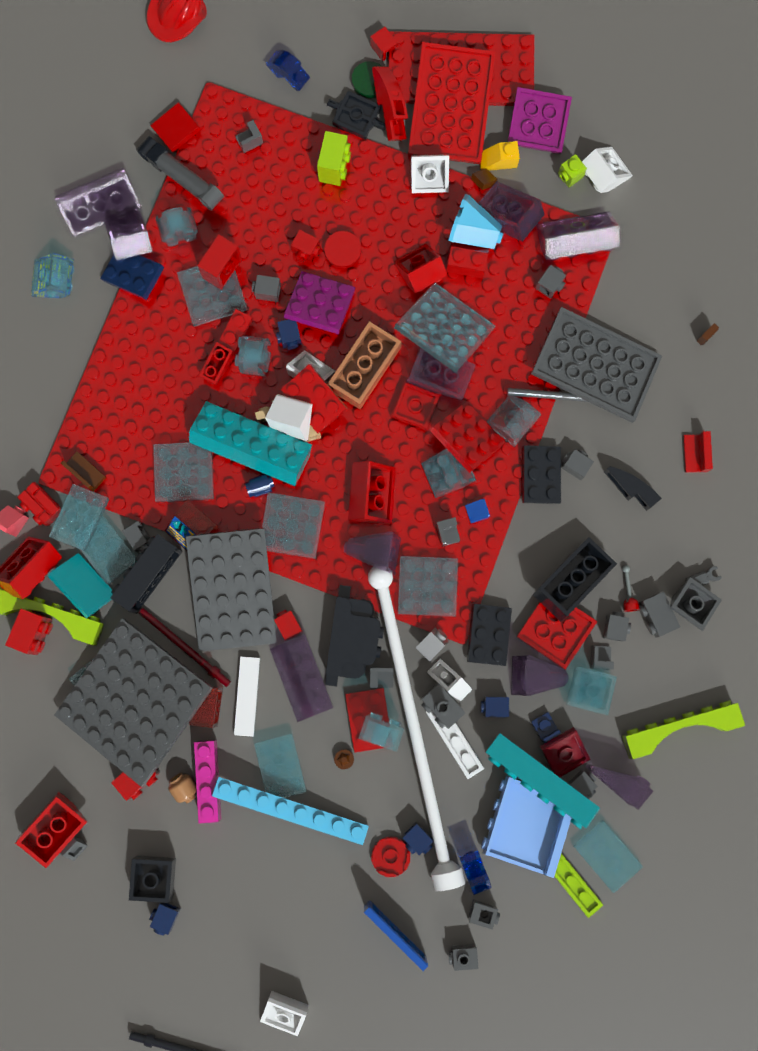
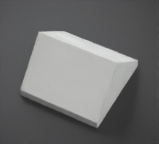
M449 155L411 156L412 193L449 192Z
M305 350L286 366L288 375L294 378L308 364H311L326 383L335 373L333 369Z
M277 394L265 419L270 428L307 441L312 404Z
M271 991L260 1022L298 1036L309 1005Z

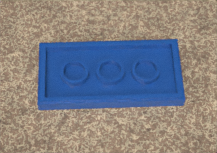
M368 901L364 905V913L424 971L428 967L427 956L371 901Z

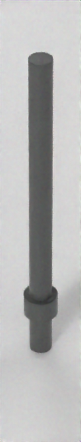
M507 388L508 396L588 402L567 392Z

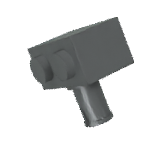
M439 683L421 699L424 702L421 706L428 713L431 711L437 717L434 720L441 728L445 726L449 729L465 714V711Z

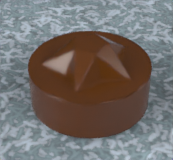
M342 749L336 753L334 761L338 768L348 769L354 763V756L351 751Z

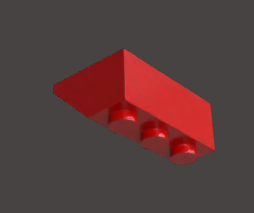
M372 461L352 463L348 520L364 523L392 524L396 467Z
M28 536L0 566V587L13 597L24 599L32 593V590L38 583L45 579L47 573L58 565L62 556L49 541Z
M58 792L18 836L15 844L47 868L82 829L87 820L74 803Z

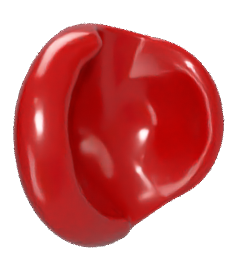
M151 0L146 14L147 26L150 32L160 41L176 42L193 32L202 20L206 18L207 9L203 0Z

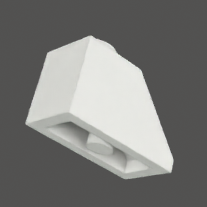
M441 659L427 671L458 703L472 690L463 678Z

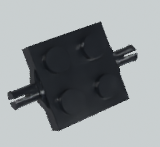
M347 91L340 103L329 99L327 106L336 110L332 125L366 140L373 127L382 131L386 128L384 122L377 120L381 105L355 93Z

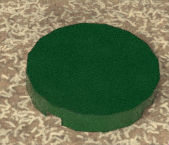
M366 61L354 69L352 73V86L355 92L362 95V97H376L372 67H383L379 63Z

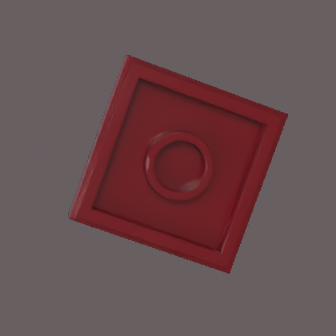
M574 727L540 746L552 772L558 777H562L591 760Z

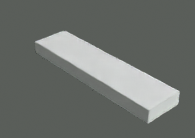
M240 657L234 735L254 737L260 658Z
M426 711L467 779L482 771L484 767L457 724H453L449 729L445 726L441 728L434 720L437 718L434 713Z

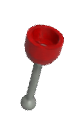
M624 565L622 570L625 572L628 598L623 602L624 612L638 611V601L631 595L630 567Z

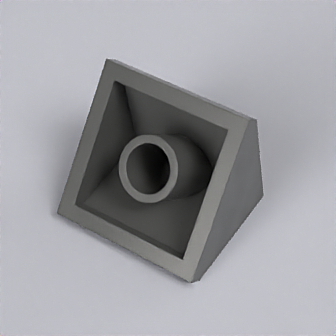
M689 577L672 596L670 608L703 631L722 600Z

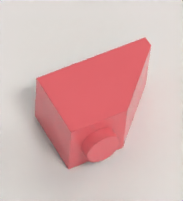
M7 505L0 511V529L17 537L29 517L24 515L26 511L18 506L13 508Z

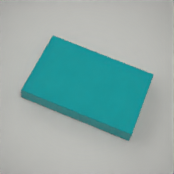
M79 553L48 574L49 579L86 619L112 600L110 598L112 596L110 586Z

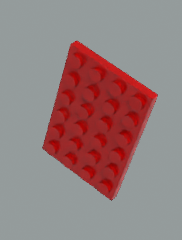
M422 42L408 155H449L450 161L481 164L496 51Z

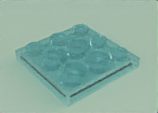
M198 266L177 272L193 326L233 315L235 309L241 312L248 310L236 271L231 275L222 290L204 280Z
M191 443L153 444L156 502L214 499L211 451Z
M268 492L262 528H265L267 551L316 559L325 502Z
M400 556L398 614L456 617L458 558Z

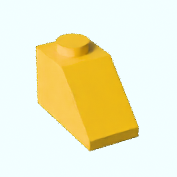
M518 141L497 143L483 150L480 169L501 170L517 168L520 159Z

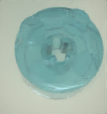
M182 207L173 208L162 212V217L160 218L158 215L155 219L162 242L167 243L168 246H175L179 241L186 240L188 242L196 239L198 229L191 208L187 207L188 211H183Z
M239 337L238 347L240 349L239 355L235 357V366H239L241 374L265 376L264 372H268L271 360V352L267 350V346H271L269 338Z

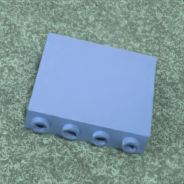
M506 777L505 780L502 779L499 786V791H501L499 799L496 798L493 810H495L494 817L489 819L487 825L489 830L487 838L484 837L481 849H483V854L554 878L571 817L567 814L564 817L553 809L555 805L550 801L546 804L537 797L538 792L534 789L530 792L520 784L521 781Z

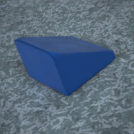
M484 498L465 505L471 524L490 517Z

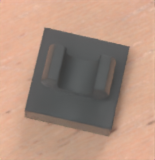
M74 836L60 853L63 857L75 861L88 845L85 841Z

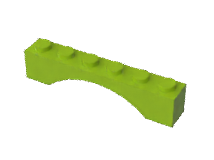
M0 587L1 615L19 612L21 608L41 611L60 621L68 629L73 639L97 646L104 626L103 623L99 622L100 618L89 616L86 619L81 616L82 613L80 611L70 609V612L63 610L64 606L52 603L51 606L44 604L46 600L34 597L33 600L29 598H16Z
M731 700L720 702V706L716 708L707 706L701 708V712L696 714L691 711L682 714L683 717L675 719V717L664 719V723L659 725L656 722L645 725L646 729L638 731V728L627 730V734L622 735L628 757L629 759H636L652 754L665 737L684 727L705 725L721 731H730L743 727L745 723L739 704L731 703Z

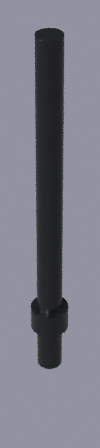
M131 1031L129 1040L143 1043L144 1046L149 1048L154 1046L169 1051H202L155 1038V1035L149 1033L144 1035Z

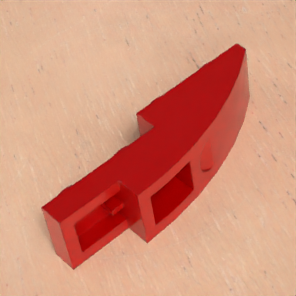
M374 66L372 71L377 104L383 105L388 141H403L406 139L404 120L408 119V114L401 88L389 67Z
M235 309L219 342L215 343L199 376L217 385L244 342L245 334L254 318Z

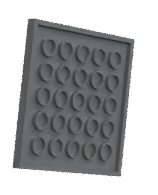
M122 618L54 716L139 786L144 787L213 687L134 625Z

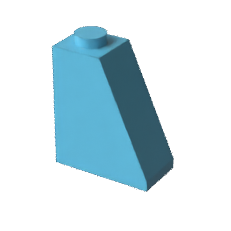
M465 194L448 241L494 249L496 243H501L504 234L501 232L502 225L470 195Z

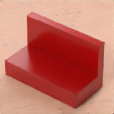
M703 431L699 435H683L685 473L709 472L712 470L711 431Z

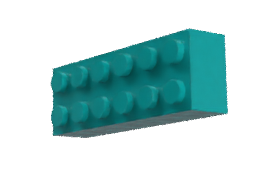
M207 401L189 431V443L293 486L299 480L310 458L312 444Z
M499 733L486 751L490 762L498 768L500 765L505 767L504 772L514 780L516 777L521 779L520 784L530 792L533 789L537 791V797L546 804L549 801L555 805L553 809L563 817L565 814L572 818L570 822L579 829L582 826L587 828L599 812L600 807L501 733Z

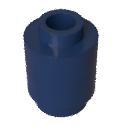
M266 474L251 478L249 482L245 483L249 497L272 492V487H275L272 477H267Z

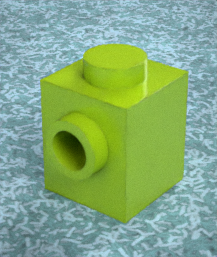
M575 154L561 164L558 175L568 187H571L584 177L587 168Z

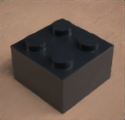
M135 856L131 864L128 901L169 903L173 899L176 858Z

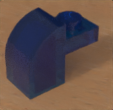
M277 50L266 63L277 78H285L296 91H300L310 78L300 66L302 63L285 50Z
M478 850L467 852L463 857H460V862L473 895L492 888Z

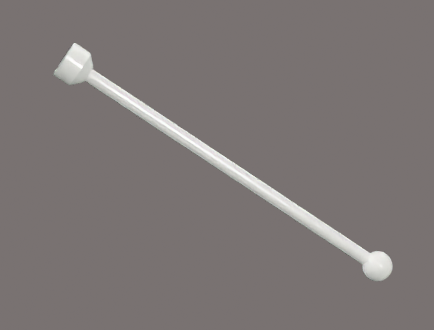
M376 565L370 569L368 581L378 591L437 854L438 864L431 873L434 891L451 890L465 885L462 867L449 858L389 591V586L393 581V574L387 566Z

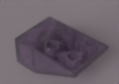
M129 210L125 214H113L103 219L116 261L153 252L148 231L139 210Z

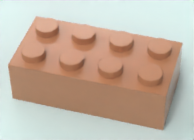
M369 321L328 385L336 395L361 409L401 349L402 341Z

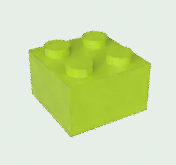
M325 131L317 164L319 182L341 186L342 180H345L347 174L346 163H349L351 157V143H348L347 135Z

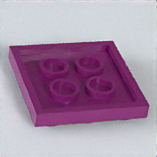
M517 87L507 142L518 141V147L561 154L572 97Z
M302 271L284 313V318L339 334L353 298L355 287Z

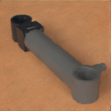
M148 136L136 149L143 159L198 198L209 210L212 211L224 198L223 193L216 186L207 183L186 167L152 137Z

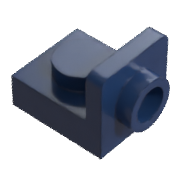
M548 712L530 721L543 743L561 734V731L556 727Z

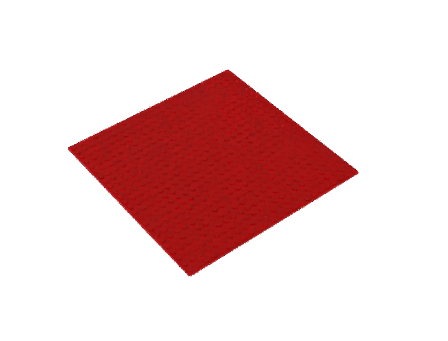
M208 82L192 116V119L201 130L179 147L175 158L207 183L216 186L223 193L224 198L211 211L198 198L167 175L135 251V254L161 264L164 269L147 300L119 289L39 478V483L45 487L132 520L140 521L166 532L174 516L180 519L196 535L265 528L270 572L338 597L339 585L350 586V598L369 600L374 606V611L380 614L383 613L378 591L369 584L368 573L376 565H385L393 574V581L389 586L396 620L431 632L434 628L440 629L446 634L447 639L465 644L470 634L472 604H481L522 493V446H539L556 400L508 396L507 388L559 392V387L532 375L531 372L561 307L586 318L617 230L496 185L481 190L471 180V176L449 169V192L412 193L411 155ZM254 120L262 135L263 144L243 153L236 140V136L248 130L247 122ZM325 131L347 135L348 143H351V157L349 163H346L347 174L345 180H342L341 186L319 182L317 164ZM465 194L470 195L502 225L501 232L504 233L501 243H496L494 249L489 248L483 279L447 272L448 275L443 277L441 281L427 286L423 291L414 293L406 284L394 261L427 244L441 256L444 267L447 270L452 242L448 241L458 211L461 209L460 205ZM299 229L320 240L321 251L317 258H313L312 262L307 259L306 261L299 259L291 250V243ZM335 232H351L360 241L361 256L349 268H337L326 259L324 252L325 242ZM218 234L236 244L242 257V261L222 290L204 280L197 266L200 256L202 254L205 255L208 251L209 243L213 238L216 239ZM550 265L559 267L566 275L564 279L566 284L560 292L556 291L551 299L535 289L538 281ZM302 271L355 287L353 298L339 334L297 322L302 345H298L296 349L288 350L287 348L283 349L282 343L278 344L276 332H279L277 322L288 320L284 318V313ZM257 275L280 278L281 288L278 302L256 299L254 292H252L253 281H256ZM235 309H238L254 319L245 334L246 338L222 378L215 385L199 375L215 343L219 342ZM369 321L402 341L401 349L361 409L339 397L348 409L320 432V439L307 442L312 444L310 458L295 486L272 477L275 486L271 488L272 492L258 497H249L245 483L249 482V479L264 473L189 443L190 428L206 401L258 422L255 412H259V409L263 407H271L272 400L275 399L277 394L286 396L281 391V388L293 379V377L288 375L286 366L304 350L336 372ZM404 382L440 395L427 431L391 418ZM466 402L506 442L503 447L470 473L430 431L433 426ZM268 422L261 423L265 426L270 427ZM78 452L100 471L106 479L93 492L66 469L61 462L64 460L67 463ZM372 461L396 467L392 524L364 523L348 520L353 462ZM484 498L490 517L471 524L465 505ZM456 517L460 542L442 547L436 523Z

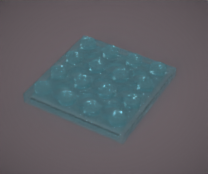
M434 283L395 324L394 329L457 373L492 333L495 325L437 283Z

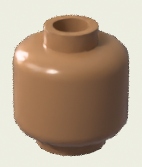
M179 773L170 779L168 791L176 802L189 803L196 797V784L189 774Z

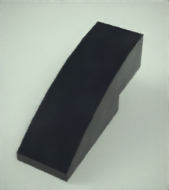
M611 466L604 471L628 501L635 497L646 511L662 499L650 486L630 473Z

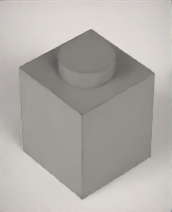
M434 628L416 649L431 661L449 640L442 630Z

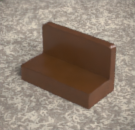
M78 452L67 463L64 460L61 462L66 469L93 492L106 479L100 471Z

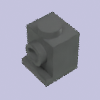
M140 521L135 522L122 531L133 550L137 553L139 551L144 552L147 549L148 539L150 538L145 529L141 530L144 526Z
M473 899L468 917L469 923L493 930L494 924L497 925L500 918L498 908ZM484 910L488 912L486 917L481 916V912Z

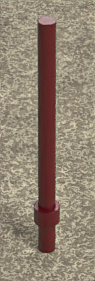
M145 608L139 611L143 618L203 667L211 678H216L226 688L230 685L231 681L220 672L221 670L217 666H212Z

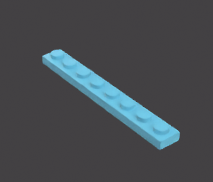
M218 777L212 793V797L363 845L369 827L368 825Z

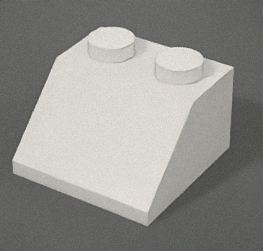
M613 147L597 148L582 161L587 168L585 175L590 177L594 188L600 193L611 191L633 176Z

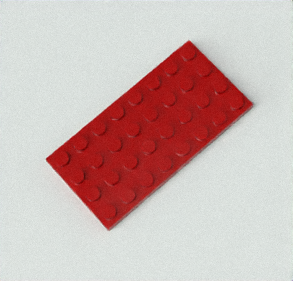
M390 31L397 41V46L389 51V68L401 88L405 104L415 103L422 42L496 51L489 106H514L517 87L534 90L535 35Z

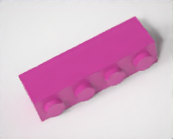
M217 740L194 742L198 824L219 822L221 820L220 799L212 797L219 777Z

